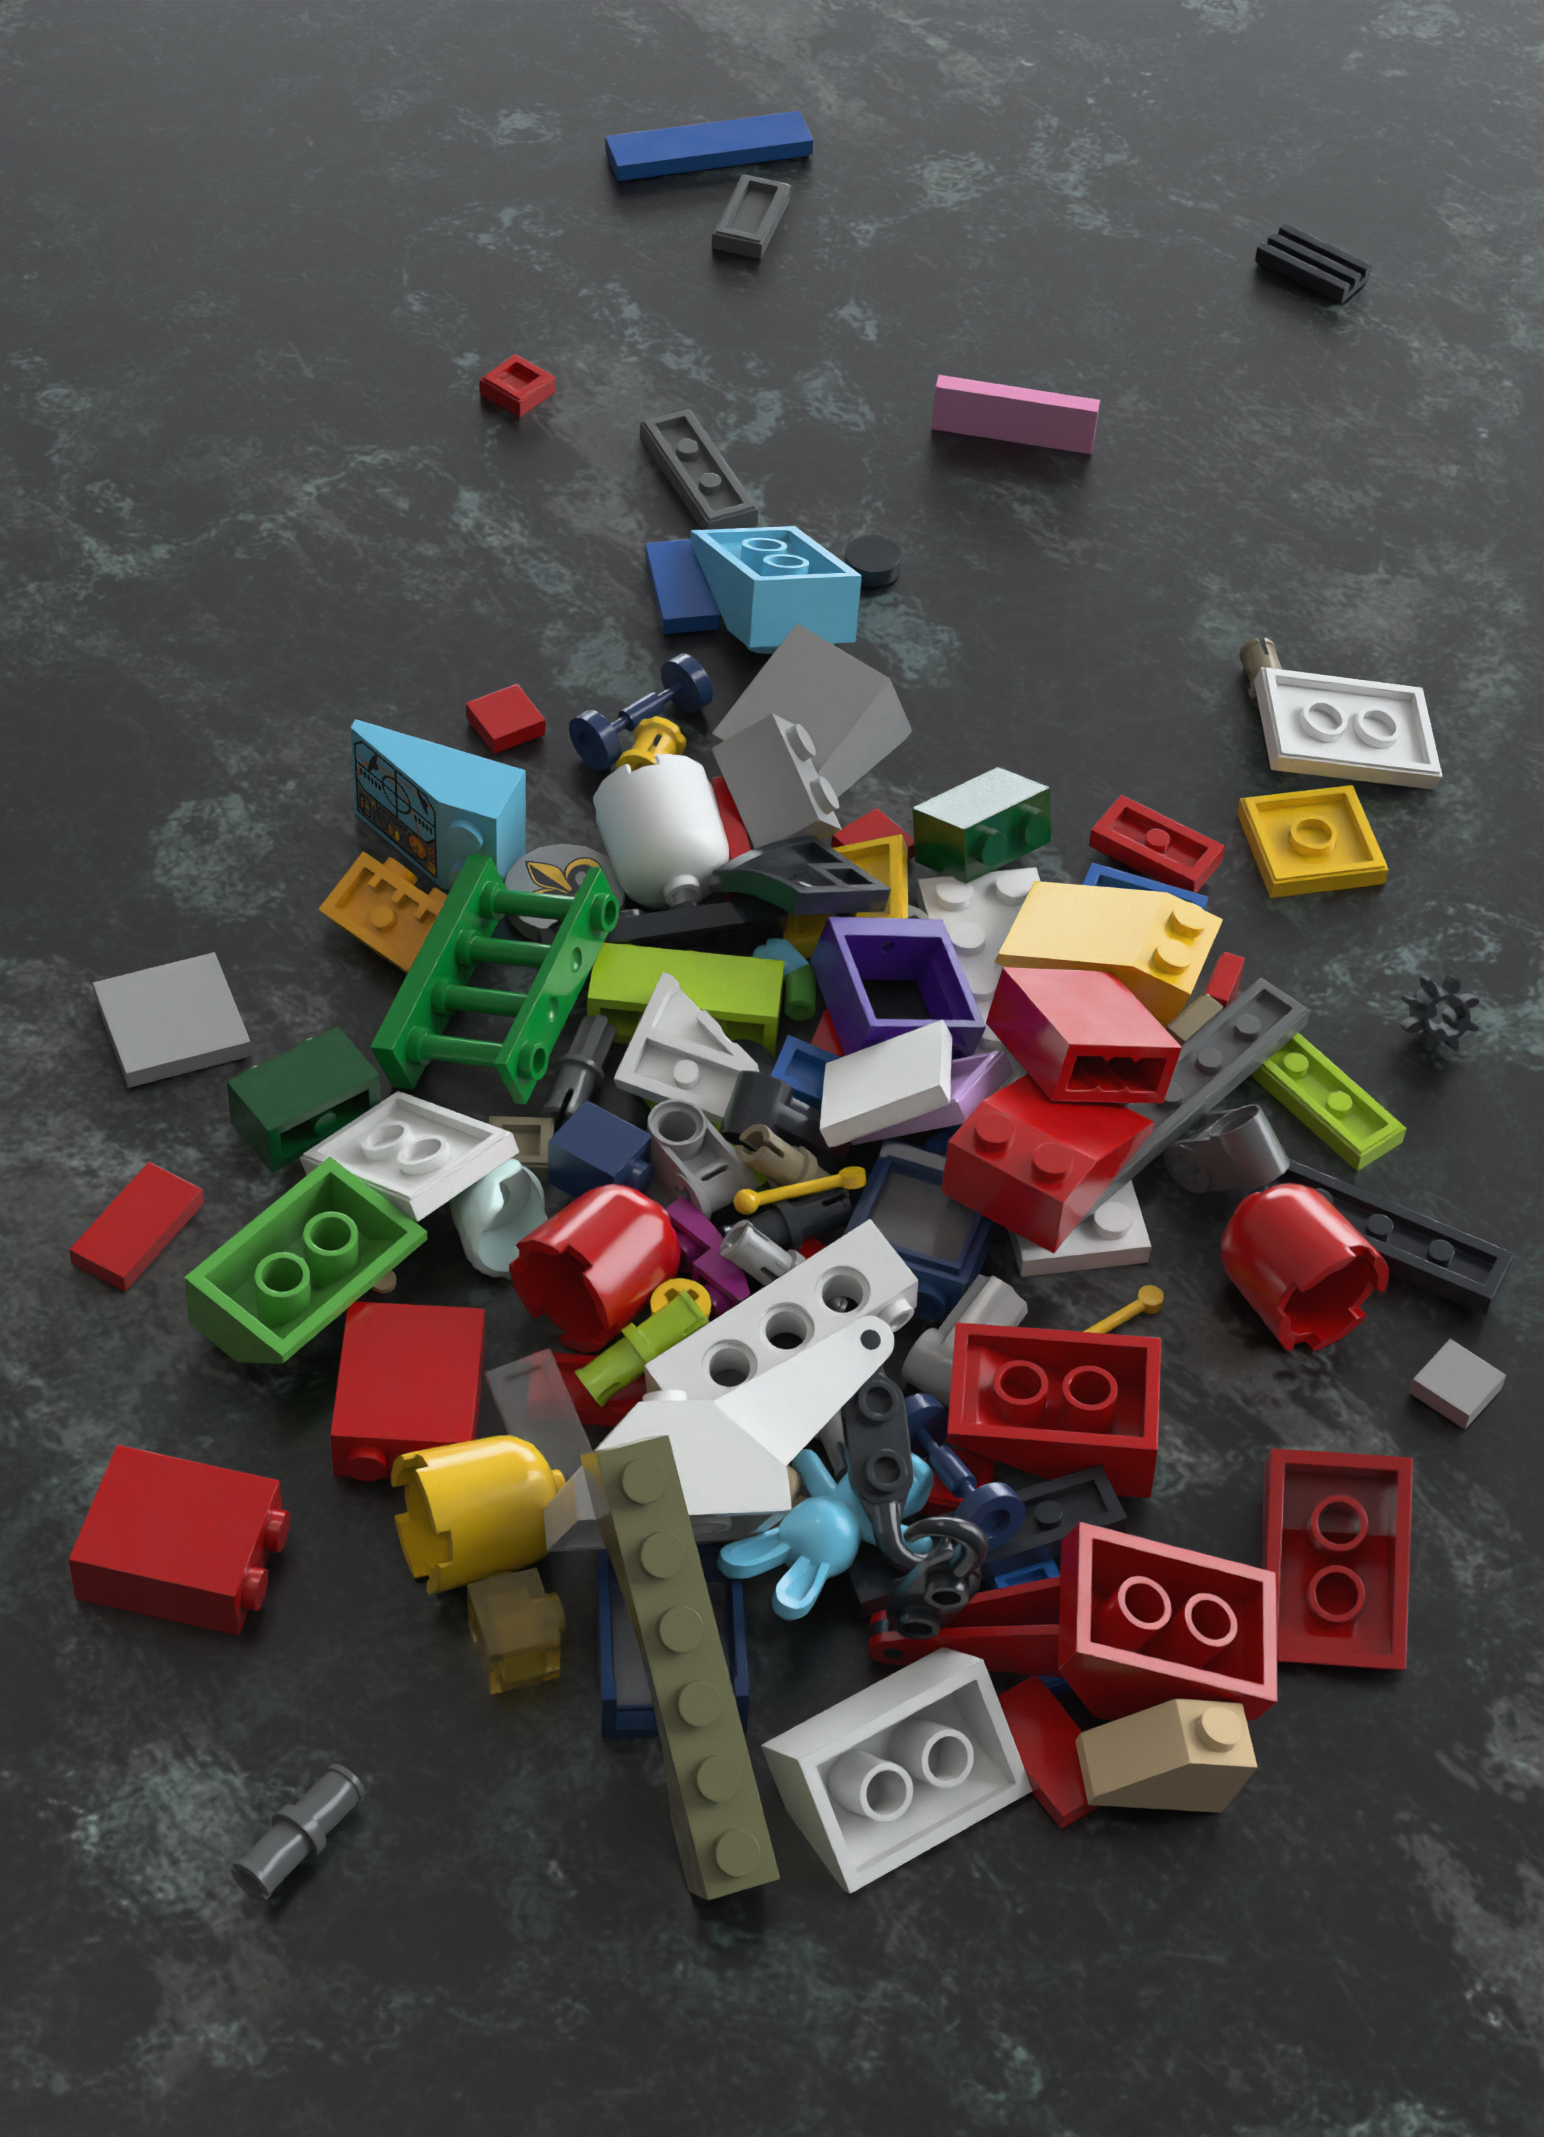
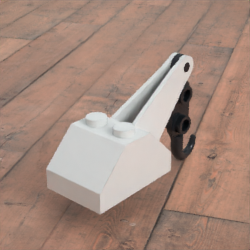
M863 1316L856 1319L848 1326L713 1402L710 1399L687 1400L686 1392L682 1390H661L645 1394L643 1402H638L594 1450L608 1448L649 1436L669 1435L696 1544L732 1543L765 1533L792 1510L786 1466L841 1409L849 1484L872 1524L873 1536L879 1553L892 1567L905 1574H909L929 1554L913 1552L906 1546L902 1537L901 1519L913 1483V1465L905 1399L901 1389L893 1380L885 1375L883 1370L884 1361L890 1356L894 1348V1335L889 1325L875 1316ZM582 1465L544 1508L547 1552L606 1549L597 1526ZM941 1537L939 1544L934 1550L942 1548L954 1549L955 1540Z

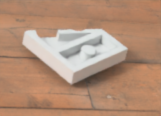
M662 972L615 1074L614 1081L618 1089L657 1103L670 1099H682L691 1102L702 1110L710 1122L721 1125L739 1072L743 1070L759 1072L758 1064L737 1043H732L723 1034L721 1026L705 1009L701 1011L681 990L679 982L672 975Z

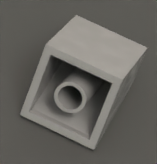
M796 624L712 734L717 744H720L772 713L795 725L800 724L810 736L815 747L816 755L811 758L818 777L822 776L829 782L838 798L905 741L912 732V729L890 678L801 625Z

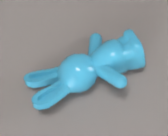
M802 1449L793 1458L792 1467L801 1476L802 1483L812 1498H806L785 1515L779 1527L724 1546L717 1559L718 1568L728 1579L750 1578L785 1563L790 1569L776 1585L772 1595V1606L776 1615L789 1621L808 1614L820 1594L826 1579L834 1578L852 1566L862 1541L876 1545L872 1524L850 1487L848 1472L836 1484L817 1454L808 1449ZM911 1453L913 1483L901 1520L906 1519L923 1508L933 1485V1471L926 1462ZM901 1524L902 1537H903V1533H904V1531L908 1528V1526H905V1525H902V1524ZM903 1537L906 1546L913 1552L924 1554L933 1550V1541L930 1537L920 1538L913 1543L906 1542Z

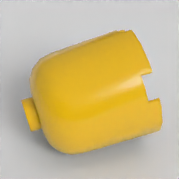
M513 1435L493 1436L398 1456L393 1463L391 1485L392 1487L405 1485L407 1513L395 1515L394 1518L401 1547L414 1579L429 1576L430 1579L427 1581L426 1591L429 1595H433L523 1569L542 1560L549 1553L546 1548L544 1508L566 1484L561 1471L558 1469L551 1470L544 1456L533 1444Z

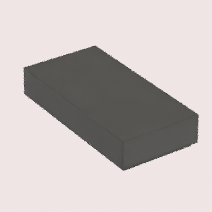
M742 174L712 233V249L762 259L790 201L791 185Z

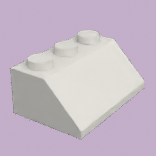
M945 1647L930 1653L761 1745L786 1811L842 1889L850 1894L1033 1791L984 1660Z

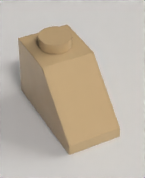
M1174 1699L1084 1731L1075 1740L1088 1805L1222 1813L1258 1768L1242 1703Z

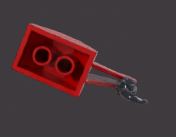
M939 1516L917 1521L904 1531L903 1537L906 1542L913 1543L920 1538L934 1536L953 1539L959 1542L955 1549L942 1548L931 1551L926 1559L919 1562L887 1599L886 1610L876 1612L870 1618L868 1655L879 1663L910 1665L930 1653L945 1647L983 1659L987 1671L1064 1678L1094 1717L1109 1721L1121 1719L1174 1699L1242 1703L1246 1721L1257 1720L1277 1702L1276 1572L1079 1522L1061 1541L1060 1576L978 1593L981 1582V1563L985 1560L989 1548V1542L984 1531L973 1522L958 1517Z

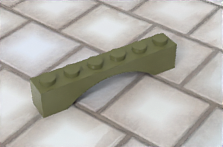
M669 1435L649 1436L581 1454L580 1458L597 1526L624 1596L649 1685L664 1758L670 1818L688 1890L704 1899L711 1900L778 1880L780 1876Z

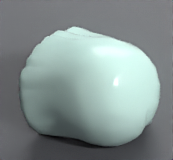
M512 1158L450 1199L449 1202L452 1221L460 1236L467 1259L475 1269L493 1278L501 1276L508 1280L512 1279L509 1264L519 1256V1249H517L516 1244L548 1220L544 1211L545 1196L540 1181L527 1167L521 1166L518 1160Z

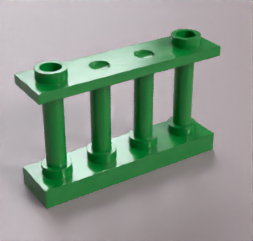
M468 855L370 1046L392 1087L414 1090L426 1065L432 1060L497 1068L514 1103L526 1105L537 1080H540L547 1070L549 1055L608 932L615 928L618 921L619 903L616 896L613 895L601 867L590 866L576 896L573 897L508 890L491 856ZM505 915L563 921L552 945L490 938L498 921ZM481 962L540 969L528 993L466 986L475 967H478ZM456 1011L516 1018L504 1043L442 1036L450 1017Z

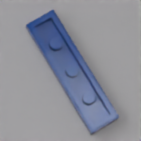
M800 111L605 136V152L617 181L809 156L813 155L814 140Z

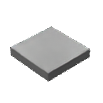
M215 952L93 982L94 997L128 1088L252 1056L251 1041Z

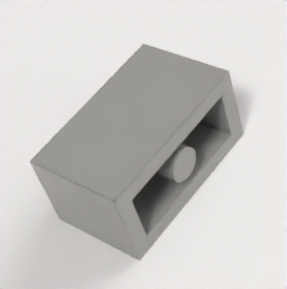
M772 713L711 748L755 849L780 840L802 836H815L823 841L842 830L834 813L839 808L837 796L829 782L822 776L818 777L811 758L816 755L815 747L810 736L800 724L795 725Z

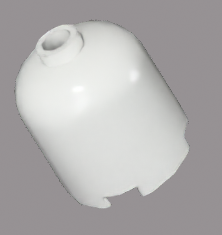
M659 754L655 756L656 765L644 766L631 772L628 764L616 769L602 781L593 797V803L596 809V823L614 873L628 897L649 909L667 911L681 902L691 900L703 901L713 893L708 889L712 873L729 861V846L713 787L707 779L703 766L686 756Z

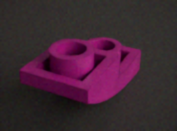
M683 1196L669 1205L665 1210L671 1218L672 1226L677 1234L681 1249L678 1270L682 1273H690L692 1280L702 1285L709 1293L711 1312L708 1320L712 1322L750 1297L745 1275L739 1266L720 1255V1252H722L720 1246L724 1238L694 1205Z

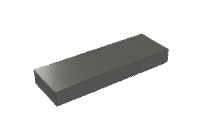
M690 409L640 422V438L702 530L736 529L758 524L759 509Z

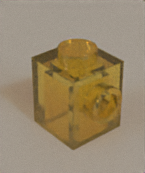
M537 1568L516 1573L510 1571L497 1572L480 1582L467 1584L468 1626L490 1694L560 1677V1635L566 1634L565 1617L558 1594L556 1592L545 1594Z

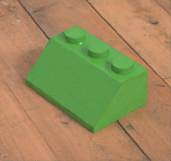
M328 1157L184 1277L188 1322L236 1362L283 1364L427 1240V1231L332 1157Z

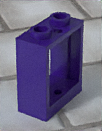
M828 917L810 963L845 1056L942 1019L952 1036L951 1060L974 1055L986 1025L942 919ZM891 941L888 945L882 946L885 942ZM861 979L916 980L931 1020L876 1019Z

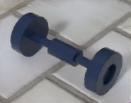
M678 654L665 662L661 667V680L665 691L660 694L650 692L619 711V719L611 724L602 714L595 710H586L573 718L569 723V735L581 759L590 767L599 771L616 763L622 753L617 733L624 729L632 732L637 728L642 719H650L663 713L664 704L671 700L681 710L689 714H694L709 705L713 699V688L706 671L700 663L687 654Z
M916 1394L905 1399L911 1453L921 1459L929 1456V1466L953 1496L965 1498L958 1506L954 1517L973 1522L980 1527L988 1539V1551L1004 1545L1018 1532L1024 1521V1503L1013 1489L1005 1483L994 1482L975 1489L977 1480L949 1446H941L947 1438L948 1411L933 1395Z

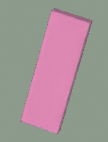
M938 375L931 429L1092 454L1100 400Z

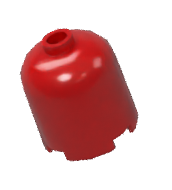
M1293 1183L1281 1184L1247 1196L1236 1207L1234 1215L1228 1222L1221 1237V1263L1227 1275L1287 1351H1292L1294 1344L1304 1342L1313 1351H1316L1342 1339L1366 1318V1314L1360 1309V1306L1369 1297L1373 1288L1375 1287L1382 1293L1388 1284L1389 1267L1379 1252L1322 1194L1313 1188Z
M610 1184L587 1191L516 1244L517 1249H519V1256L509 1264V1271L515 1291L528 1313L534 1319L545 1313L557 1327L564 1331L557 1338L561 1344L582 1353L597 1352L650 1305L653 1291L660 1284L676 1278L681 1249L677 1234L672 1226L671 1218L658 1202L651 1200L637 1189L624 1185Z

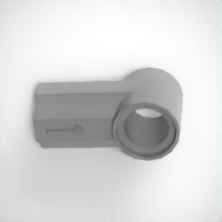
M979 1274L938 1330L934 1327L929 1328L915 1342L904 1362L901 1378L925 1394L933 1395L941 1404L949 1408L955 1323L1017 1327L1028 1313L1027 1302L1020 1298L1013 1288L993 1275L985 1277Z

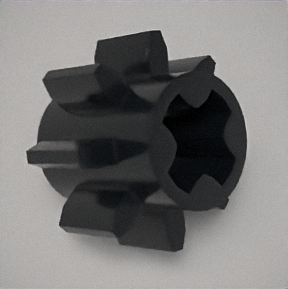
M1450 974L1444 979L1442 987L1437 986L1429 977L1422 975L1420 976L1422 988L1413 996L1402 995L1400 998L1409 1006L1410 1017L1404 1019L1400 1026L1408 1033H1416L1423 1030L1419 1037V1046L1428 1052L1435 1047L1437 1040L1443 1041L1449 1048L1458 1051V1038L1467 1030L1478 1031L1479 1029L1471 1021L1469 1010L1480 1002L1479 998L1471 993L1457 996L1461 987V980ZM1442 1001L1450 1007L1442 1011L1443 1022L1437 1025L1429 1019L1434 1018L1438 1014L1436 1004Z

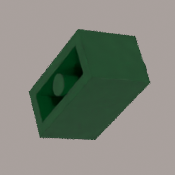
M999 767L912 808L915 862L946 876H953L956 880L965 884L1051 842L1050 787Z
M338 1026L315 1038L305 1039L293 1049L261 1065L249 1067L239 1076L227 1081L231 1124L271 1172L298 1160L303 1156V1153L381 1103L380 1074Z

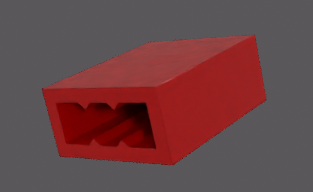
M1002 967L986 1019L987 1026L1051 1101L1163 1104L1182 1049L1178 1042L1113 972Z
M354 1302L347 1308L330 1435L333 1476H349L361 1481H375L381 1478L391 1479L394 1460L402 1454L476 1440L486 1350L485 1309Z
M117 1444L68 1559L75 1599L239 1636L248 1611H258L263 1603L268 1585L269 1573L265 1566L271 1551L280 1553L287 1539L290 1526V1512L282 1510L279 1480Z

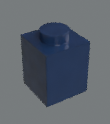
M586 1100L548 1141V1183L576 1199L596 1187L610 1184L631 1187L644 1194L654 1175V1166L651 1165L652 1135Z

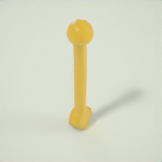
M858 1166L846 1167L840 1170L837 1175L761 1192L742 1189L734 1196L733 1204L739 1213L749 1215L754 1213L759 1205L839 1187L845 1189L860 1188L866 1184L865 1169Z
M1143 1286L1139 1289L1137 1300L1083 1332L1106 1334L1141 1312L1148 1314L1157 1313L1162 1308L1164 1293L1157 1286Z

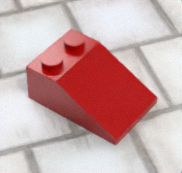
M1027 1073L984 1099L948 1141L941 1193L1054 1254L1151 1134L1155 1122L1120 1103L1051 1101Z
M956 1322L947 1442L1047 1480H1053L1101 1464L1117 1496L1151 1498L1158 1452L1161 1338Z
M1271 1448L1265 1459L1262 1569L1276 1572V1642L1278 1663L1394 1671L1406 1670L1413 1457Z

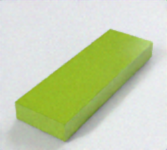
M1300 1033L1296 1034L1251 1074L1259 1084L1356 1171L1364 1168L1403 1142L1406 1127Z

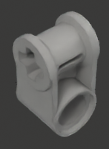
M670 1099L660 1102L651 1110L648 1116L647 1133L652 1135L651 1165L654 1166L653 1178L673 1202L683 1196L710 1221L711 1214L732 1203L734 1196L739 1190L751 1189L757 1192V1184L750 1166L738 1159L736 1149L728 1144L699 1107L682 1099Z

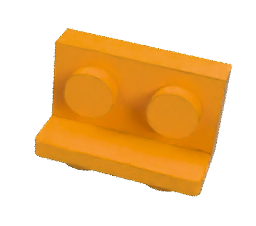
M363 851L318 910L329 921L408 974L447 895L435 887L428 895L414 886L418 878L398 861L388 857L385 863L381 864Z

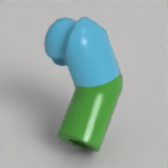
M769 938L766 945H760L754 950L752 957L785 961L783 981L785 982L784 1012L786 1016L793 1020L803 1021L813 1017L815 1014L816 976L812 966L788 940Z

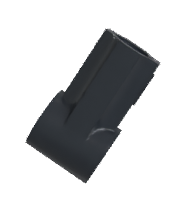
M750 1070L739 1072L718 1131L722 1137L734 1146H744L749 1151L756 1153L753 1148L740 1141L739 1138L752 1125H765L790 1146L806 1148L816 1157L818 1166L830 1175H833L839 1164L846 1160L851 1141L836 1147H829L820 1131L821 1111L793 1098L794 1089L789 1084L761 1072Z

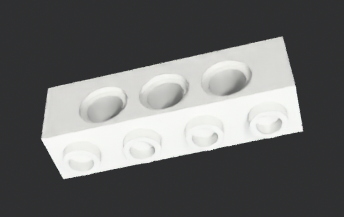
M869 1219L644 1365L647 1392L682 1390L686 1392L687 1400L710 1399L713 1402L848 1326L860 1317H878L889 1325L892 1332H895L904 1326L914 1314V1308L917 1306L918 1279L872 1220ZM845 1296L855 1300L859 1306L850 1312L839 1313L829 1309L825 1303L834 1297ZM787 1332L799 1336L803 1342L796 1348L783 1350L773 1346L769 1340L779 1333ZM726 1369L738 1370L747 1377L743 1383L734 1387L721 1386L712 1378L718 1372Z

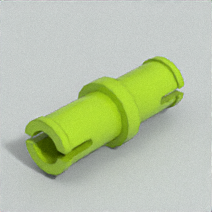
M683 1289L676 1298L639 1326L635 1327L631 1322L621 1330L624 1335L622 1339L574 1373L602 1408L609 1399L645 1373L644 1365L710 1322L688 1292Z

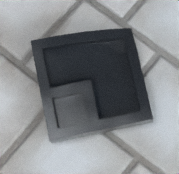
M815 836L780 840L748 851L714 870L708 889L713 893L737 892L764 899L791 915L833 914L838 917H856L857 913L884 912L891 892V888Z

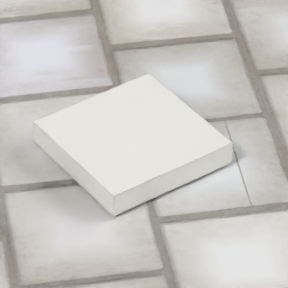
M943 1019L826 1063L820 1131L829 1147L839 1146L947 1106L950 1103L952 1036Z

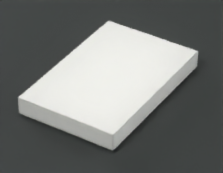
M1266 667L1260 668L1254 679L1271 770L1435 790L1442 778V772L1423 688Z
M397 1091L303 1153L300 1160L306 1175H308L328 1157H332L410 1219L418 1222L519 1153L512 1132Z

